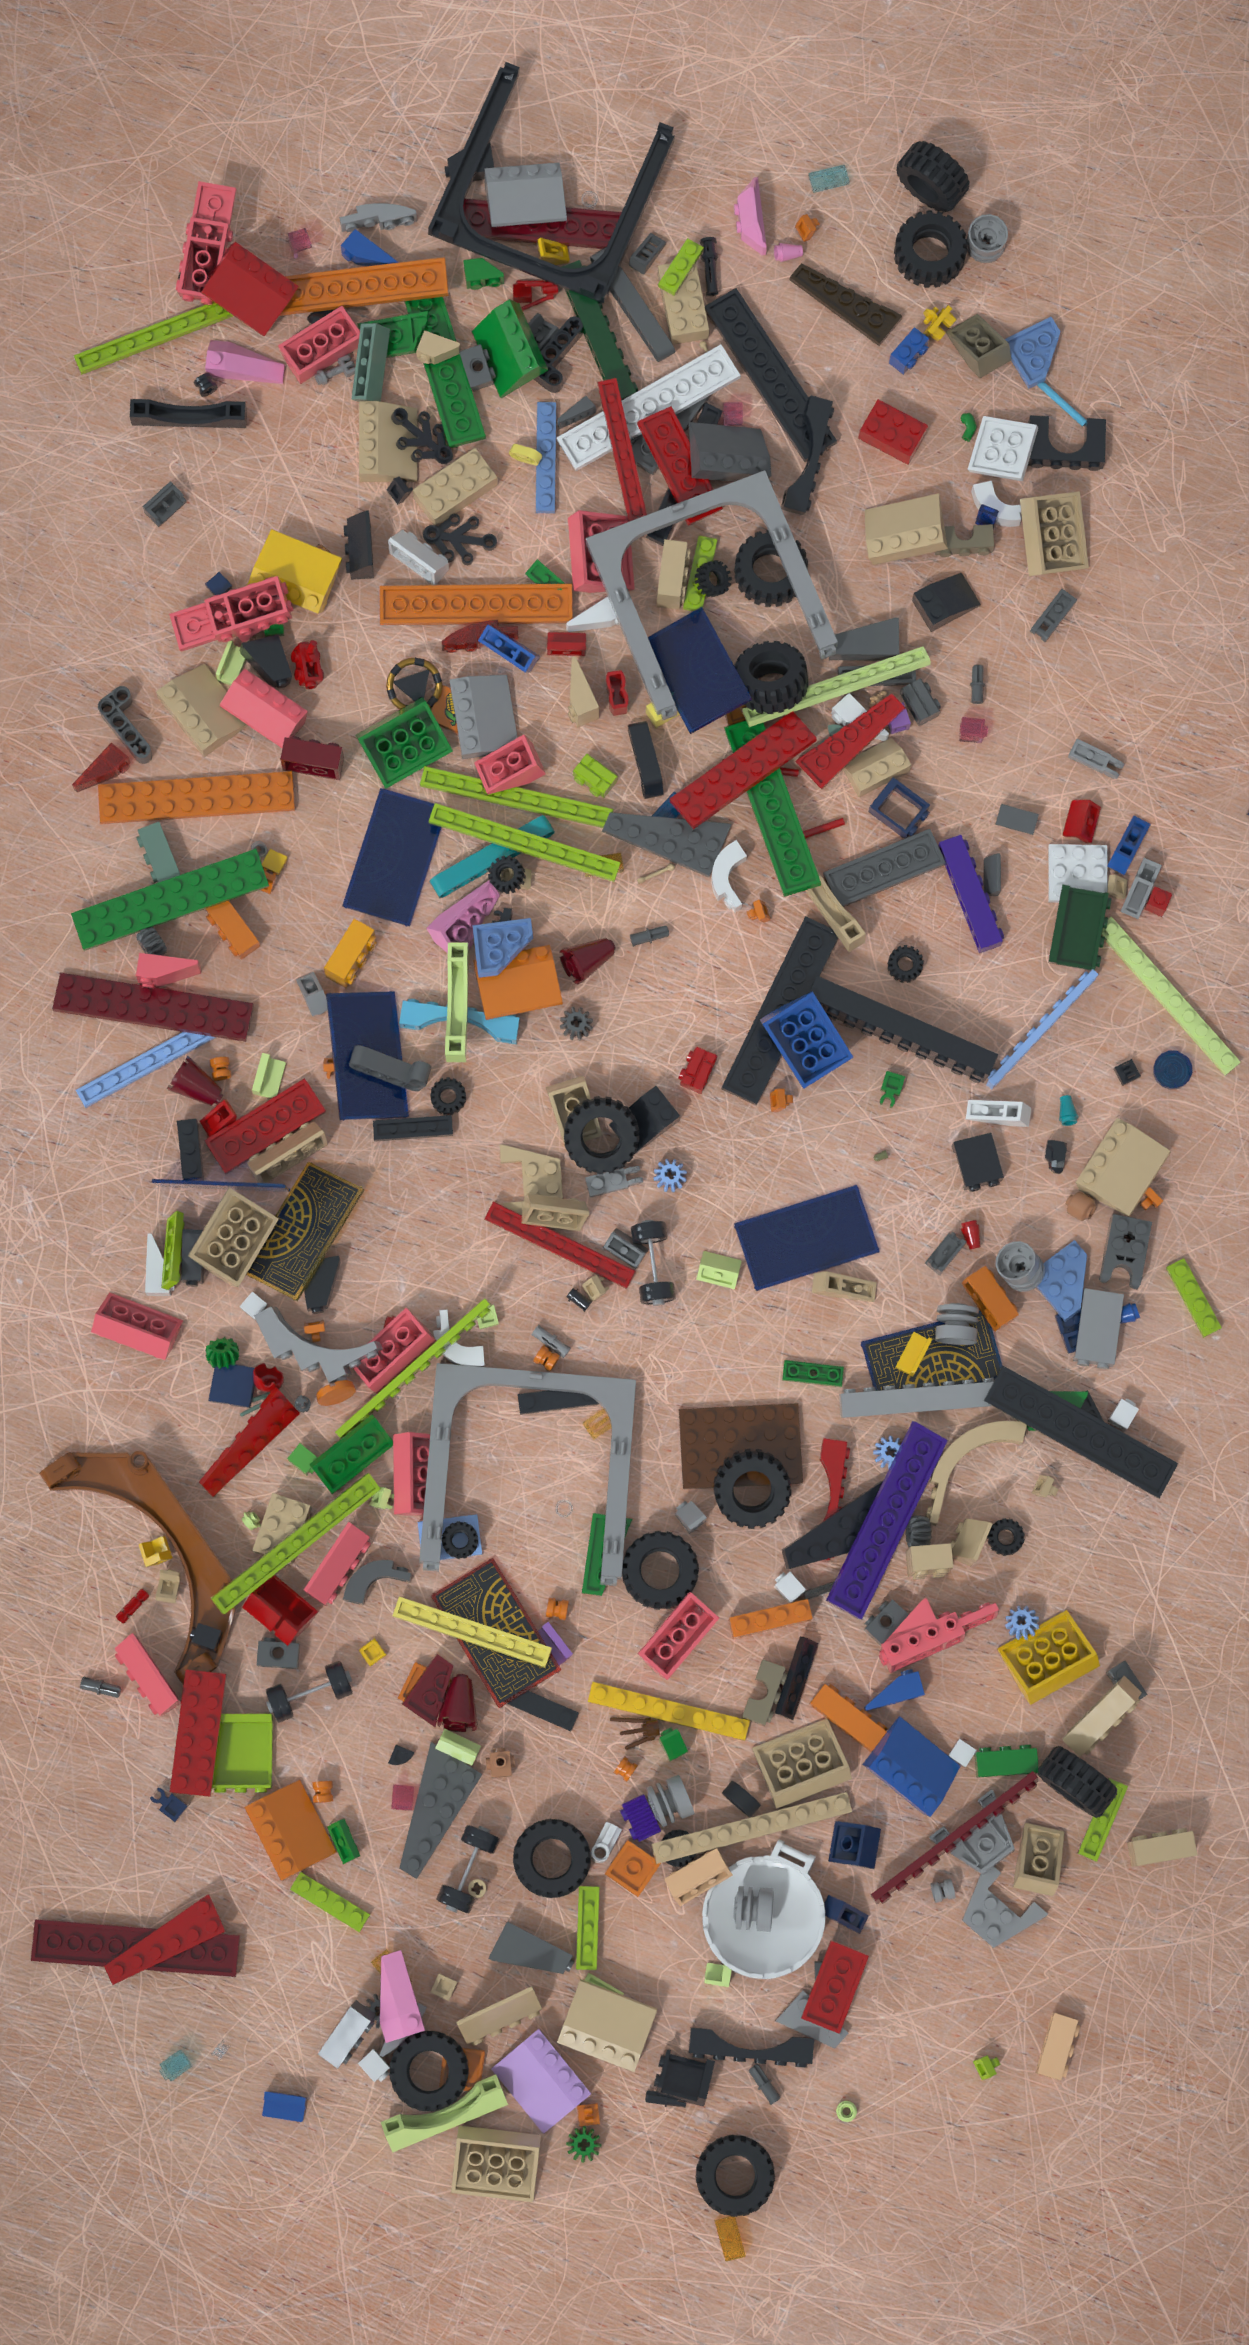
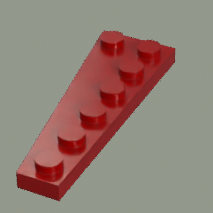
M891 693L795 762L823 789L906 707Z
M277 1387L260 1405L261 1409L254 1417H250L247 1421L249 1424L245 1429L237 1433L233 1444L225 1448L220 1457L199 1481L212 1497L300 1414Z
M210 1894L204 1896L106 1964L104 1967L112 1985L226 1932Z

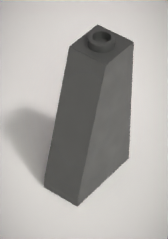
M892 618L835 634L838 641L837 647H835L836 655L830 656L829 660L882 661L899 655V618Z
M508 1921L488 1958L492 1961L564 1974L565 1971L569 1972L574 1963L571 1960L573 1955Z

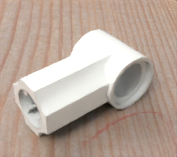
M609 1822L605 1823L591 1850V1858L595 1863H603L608 1859L622 1829ZM597 1848H602L605 1850L606 1856L599 1859L595 1856L594 1851Z

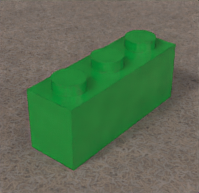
M1019 1745V1749L1011 1750V1746L999 1747V1751H991V1747L979 1748V1752L974 1753L976 1778L1030 1774L1032 1771L1035 1774L1038 1773L1037 1748H1032L1031 1745Z

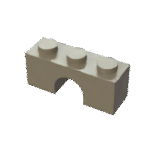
M993 524L973 525L972 537L968 540L959 539L955 534L954 526H945L948 549L936 551L935 555L950 557L955 554L969 556L970 554L978 553V555L984 556L992 553L994 549Z
M764 1659L761 1661L755 1680L765 1684L767 1696L762 1700L748 1698L742 1715L743 1719L765 1726L766 1722H771L774 1714L771 1711L773 1703L777 1704L781 1692H778L779 1685H784L788 1674L784 1672L786 1667Z

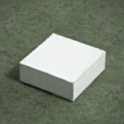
M252 1292L239 1307L256 1320L254 1315L263 1311L268 1304Z
M959 1739L948 1756L966 1767L976 1749Z

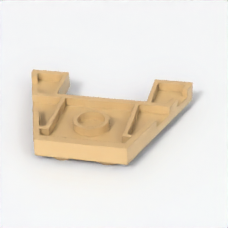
M500 1145L501 1164L522 1163L524 1198L527 1194L538 1193L541 1196H558L563 1199L560 1159ZM523 1201L504 1203V1207L522 1215Z

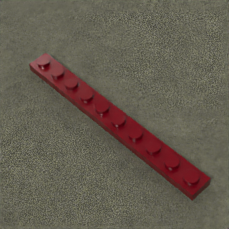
M1034 1771L873 1892L871 1897L876 1904L887 1902L892 1897L890 1894L895 1890L901 1891L908 1885L907 1881L913 1877L916 1879L924 1873V1868L928 1865L932 1867L938 1863L941 1855L945 1852L949 1854L955 1850L956 1844L961 1840L963 1842L968 1840L973 1835L972 1832L975 1829L984 1828L989 1823L988 1820L991 1817H998L1005 1811L1004 1807L1010 1803L1013 1805L1021 1799L1020 1795L1025 1791L1029 1793L1035 1789L1038 1777Z

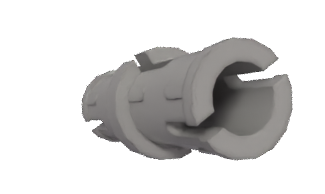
M540 1325L531 1334L562 1358L571 1349L558 1340L555 1334H550Z

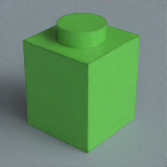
M299 1443L287 1459L307 1476L309 1473H314L309 1464L318 1457Z

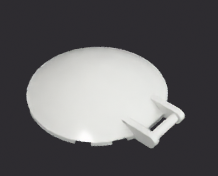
M779 1839L771 1856L748 1857L737 1861L729 1867L733 1876L708 1890L702 1911L703 1930L711 1950L725 1966L746 1977L772 1979L792 1973L811 1958L820 1944L825 1928L824 1902L819 1889L808 1875L816 1856L812 1854L807 1855L786 1845L785 1841ZM781 1851L805 1862L804 1867L780 1857ZM739 1886H744V1896H748L749 1887H752L755 1897H758L760 1888L774 1889L771 1932L757 1931L756 1921H752L750 1929L746 1930V1921L742 1920L741 1930L736 1929L733 1915L735 1896Z

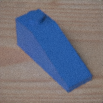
M356 229L341 244L342 256L347 261H352L357 265L375 266L399 263Z
M489 624L478 639L480 643L525 673H530L540 658L538 654Z
M1133 815L1107 867L1125 875L1151 824Z
M913 1669L902 1671V1676L897 1677L868 1703L864 1710L869 1711L924 1696L925 1693L919 1672H913Z

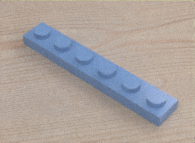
M537 402L536 450L543 457L536 466V513H555L556 402Z

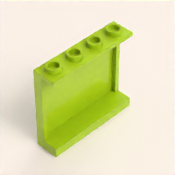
M272 1714L221 1715L212 1785L214 1793H226V1789H235L234 1793H247V1789H255V1793H267V1789H272Z

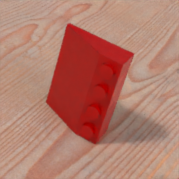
M234 242L229 246L200 293L264 337L299 286L240 244Z

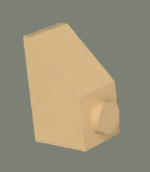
M424 331L416 353L417 358L421 362L437 364L460 354L461 348L458 342Z

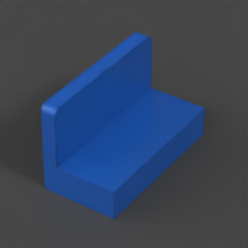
M265 2091L262 2115L303 2122L307 2097Z

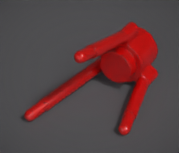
M545 280L516 281L517 284H525L526 287H541L542 294H546L545 297L521 307L522 310L531 308L544 301L552 300L554 295L558 294V285Z

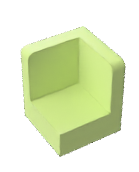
M707 1963L704 1983L729 1987L731 1969L725 1965Z

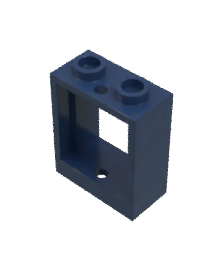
M893 777L870 805L868 812L902 838L906 839L908 835L913 836L917 831L918 826L916 825L920 820L924 822L930 814L928 811L930 804ZM894 791L920 809V812L906 829L880 811Z

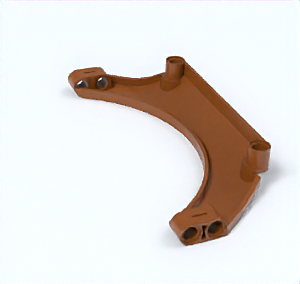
M136 1451L131 1456L128 1453L69 1452L44 1468L39 1474L51 1491L80 1490L114 1497L137 1508L162 1529L181 1559L187 1576L191 1599L189 1633L185 1648L174 1673L182 1685H184L185 1670L204 1672L215 1670L219 1666L236 1610L233 1607L226 1614H222L211 1600V1597L233 1580L148 1456L142 1451ZM139 1456L144 1457V1464L136 1466L135 1459ZM198 1623L222 1631L223 1634L216 1653L191 1643L190 1634L192 1628L197 1627Z

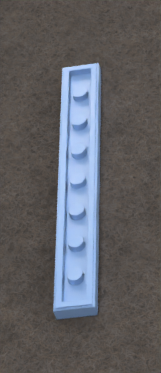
M182 1032L78 1088L76 1092L85 1108L216 1037Z

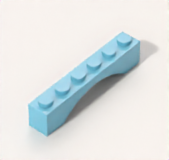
M416 999L403 1001L399 1021L400 1028L421 1030L428 1025L447 1021V1005L446 1007L438 1006L439 1004L436 1002L424 1004L419 1003V1000ZM468 1007L467 1023L482 1028L497 1042L517 1043L520 1017H516V1014L486 1020L484 1012Z

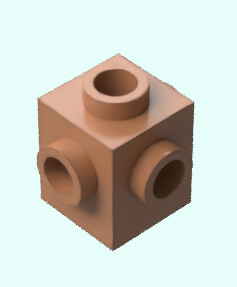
M505 1748L493 1749V1753H489L490 1758H486L487 1770H491V1778L511 1777V1768L515 1767L514 1755H510V1751H505ZM499 1759L504 1760L502 1766L497 1765Z

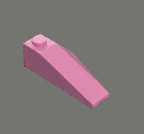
M210 341L205 370L206 373H210L212 378L283 384L284 364L232 342Z
M489 880L441 913L426 929L434 942L447 953L448 943H468V948L470 949L474 943L472 941L474 938L472 925L482 924L485 916H488L492 911L500 894Z
M401 1950L381 1956L380 2025L386 2043L425 2031Z

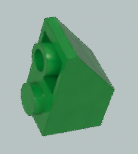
M483 258L463 260L467 289L478 290L486 286L499 287L504 284V273Z
M671 1727L661 1732L662 1737L659 1738V1742L669 1762L688 1753L678 1728L673 1730Z

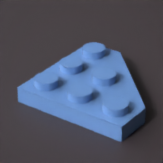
M1052 317L1005 339L1010 346L1011 361L1028 389L1046 380L1061 332Z
M531 918L472 925L478 977L499 975L533 939Z
M1075 1240L1044 1262L1045 1276L1036 1287L1065 1322L1081 1310L1087 1254Z

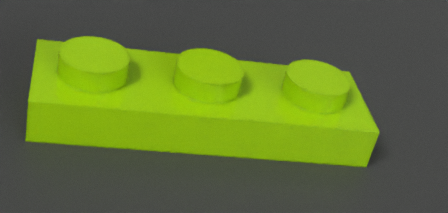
M687 238L658 283V287L675 296L702 254L704 247Z

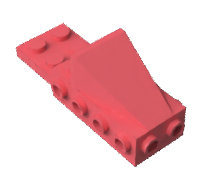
M198 181L193 215L186 227L187 241L183 244L182 252L184 253L183 261H180L179 272H181L180 279H177L176 291L184 301L193 302L194 300H200L205 305L215 303L200 292L226 253L228 243L232 242L233 231H231L230 225L237 192L235 187Z
M278 576L269 577L263 581L251 583L224 594L214 595L205 599V603L169 614L179 650L182 652L216 640L219 642H229L233 640V637L237 636L242 642H246L261 630L268 629L270 625H280L288 622L289 619H292L291 612L294 610L291 601H287L286 594H288V588L286 583H282Z
M925 1598L889 1638L881 1644L880 1655H878L882 1665H886L889 1672L893 1673L963 1642L966 1631L997 1618L999 1609L996 1603L990 1604L988 1602L979 1606L978 1611L972 1613L970 1610L961 1614L960 1619H958L956 1612L950 1614L949 1611L942 1613L938 1616L939 1619H936L927 1598Z

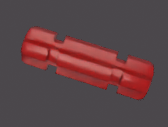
M140 1589L137 1596L133 1597L123 1607L124 1610L120 1611L116 1618L121 1623H125L129 1619V1615L132 1616L142 1605V1602L149 1598V1594L144 1589Z

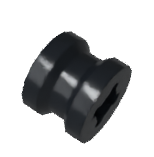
M210 373L202 374L194 380V385L199 388V393L202 397L212 394L218 388L216 383L212 382Z

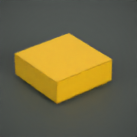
M270 849L262 866L279 875L288 857Z
M375 1638L358 1650L370 1667L386 1656V1653Z

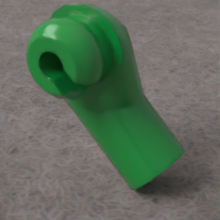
M963 413L960 419L966 425V430L962 435V439L970 442L977 429V425L971 413Z

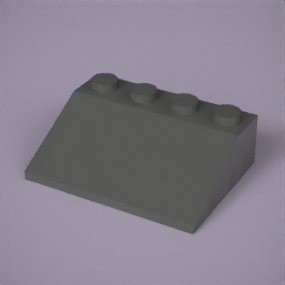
M689 423L692 478L735 482L764 470L768 478L771 477L770 456L761 429Z

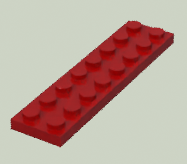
M792 711L671 797L670 803L688 824L695 829L815 743L817 737Z

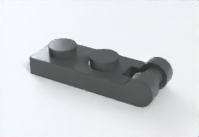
M1061 589L1033 625L1030 632L1034 635H1039L1042 641L1047 642L1077 602V599ZM1045 624L1049 628L1045 631L1041 626Z

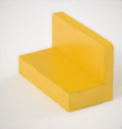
M913 1332L895 1368L913 1377L932 1338L929 1337L927 1339Z

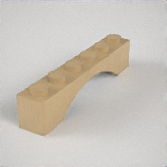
M816 867L821 886L805 891L847 951L850 952L865 943L866 933L856 919L839 903Z

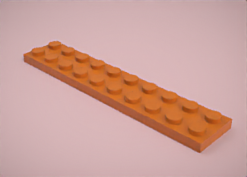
M445 257L285 276L299 287L279 316L334 310L340 306L351 308L449 296Z
M572 584L380 586V625L567 623L572 620Z
M292 771L98 785L101 824L295 811Z

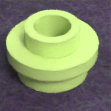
M842 2101L836 2108V2114L841 2121L850 2122L856 2117L857 2108L850 2101ZM845 2107H848L850 2109L849 2115L843 2114V2109Z

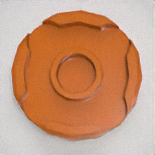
M350 1380L336 1381L334 1386L326 1385L317 1392V1402L322 1406L341 1403L352 1397L356 1392V1388Z

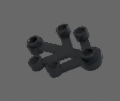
M397 408L391 415L393 423L402 425L416 437L410 439L400 437L396 442L398 449L405 450L407 447L427 446L432 450L424 452L419 449L414 450L411 454V459L416 463L422 459H436L440 464H448L452 460L453 453L451 448L446 446L442 424H436L432 429L433 435L437 437V445L432 440L429 423L430 414L428 412L422 411L417 418L418 422L422 424V432L408 420V413L405 409ZM436 428H439L441 433L437 432ZM400 441L404 442L405 446L401 445Z
M451 514L449 519L439 526L429 525L423 531V538L427 543L435 544L443 556L446 554L452 555L451 558H447L448 563L454 560V552L448 550L442 540L449 541L462 557V563L467 566L473 563V555L467 552L461 543L482 546L487 551H492L497 546V539L493 534H486L482 538L463 535L470 529L474 530L479 527V519L475 516L470 517L466 523L451 533L444 531L451 526L456 527L460 524V516L458 514ZM457 518L458 521L454 523L451 519ZM471 521H476L477 524H476V525H471L470 522H471ZM435 533L436 536L434 538H431L429 534ZM491 541L493 545L487 546L486 543ZM468 556L471 560L465 561L464 558Z

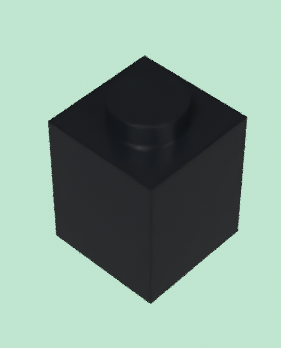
M198 1623L197 1627L192 1628L190 1639H192L191 1643L193 1645L216 1653L223 1633L221 1630Z

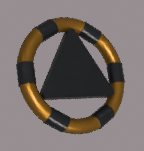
M416 657L404 659L397 663L391 669L386 682V691L393 705L400 710L408 706L398 700L393 683L413 701H417L425 696L430 671L435 682V691L427 701L429 708L433 707L442 692V678L437 668L429 661ZM417 665L427 668L394 680L395 676L406 666Z

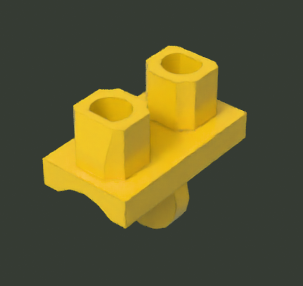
M947 305L938 315L936 314L939 311L937 307H934L932 310L925 309L923 314L926 318L923 322L928 325L931 321V324L923 334L939 341L946 333L939 327L941 322L949 328L957 320L950 312L952 308Z

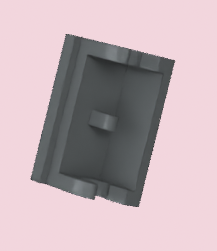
M170 481L143 505V510L160 527L187 501L183 497L182 492Z
M1001 804L995 825L1033 835L1039 814Z
M954 1232L949 1233L925 1262L938 1275L943 1273L966 1244V1241L962 1238H957Z

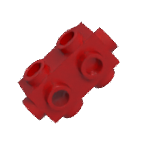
M311 640L310 643H298L291 653V660L296 663L295 680L299 681V685L305 686L306 689H314L323 681L324 672L320 665V652L317 649V642Z

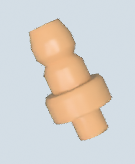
M883 690L876 696H872L868 703L869 706L873 707L887 697L888 693Z

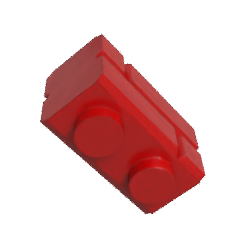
M696 1047L694 1051L690 1050L686 1059L689 1062L686 1069L682 1068L678 1077L681 1080L680 1086L702 1094L716 1063L717 1055L699 1047Z

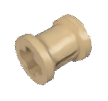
M475 1879L469 1883L468 1891L474 1898H481L486 1893L487 1887L482 1880ZM475 1883L483 1886V1890H480L479 1895L476 1892H472Z

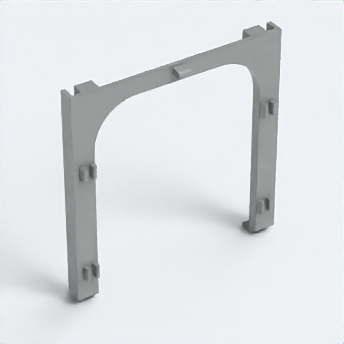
M765 470L586 538V545L657 716L661 714L662 720L676 716L677 709L621 572L622 559L628 547L638 538L725 505L742 506L752 510L763 520L818 647L821 660L836 655L835 647H837L838 641Z
M437 1363L419 1563L423 1564V1570L439 1572L451 1425L455 1408L465 1395L477 1388L502 1386L586 1394L596 1400L606 1411L610 1419L612 1435L600 1585L616 1586L617 1579L621 1580L636 1380Z

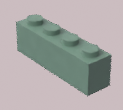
M376 323L361 324L351 400L357 402H381L390 333L389 328Z
M160 822L138 829L139 836L136 839L140 848H145L146 854H143L146 864H151L153 871L150 874L153 882L159 883L179 876L180 872Z

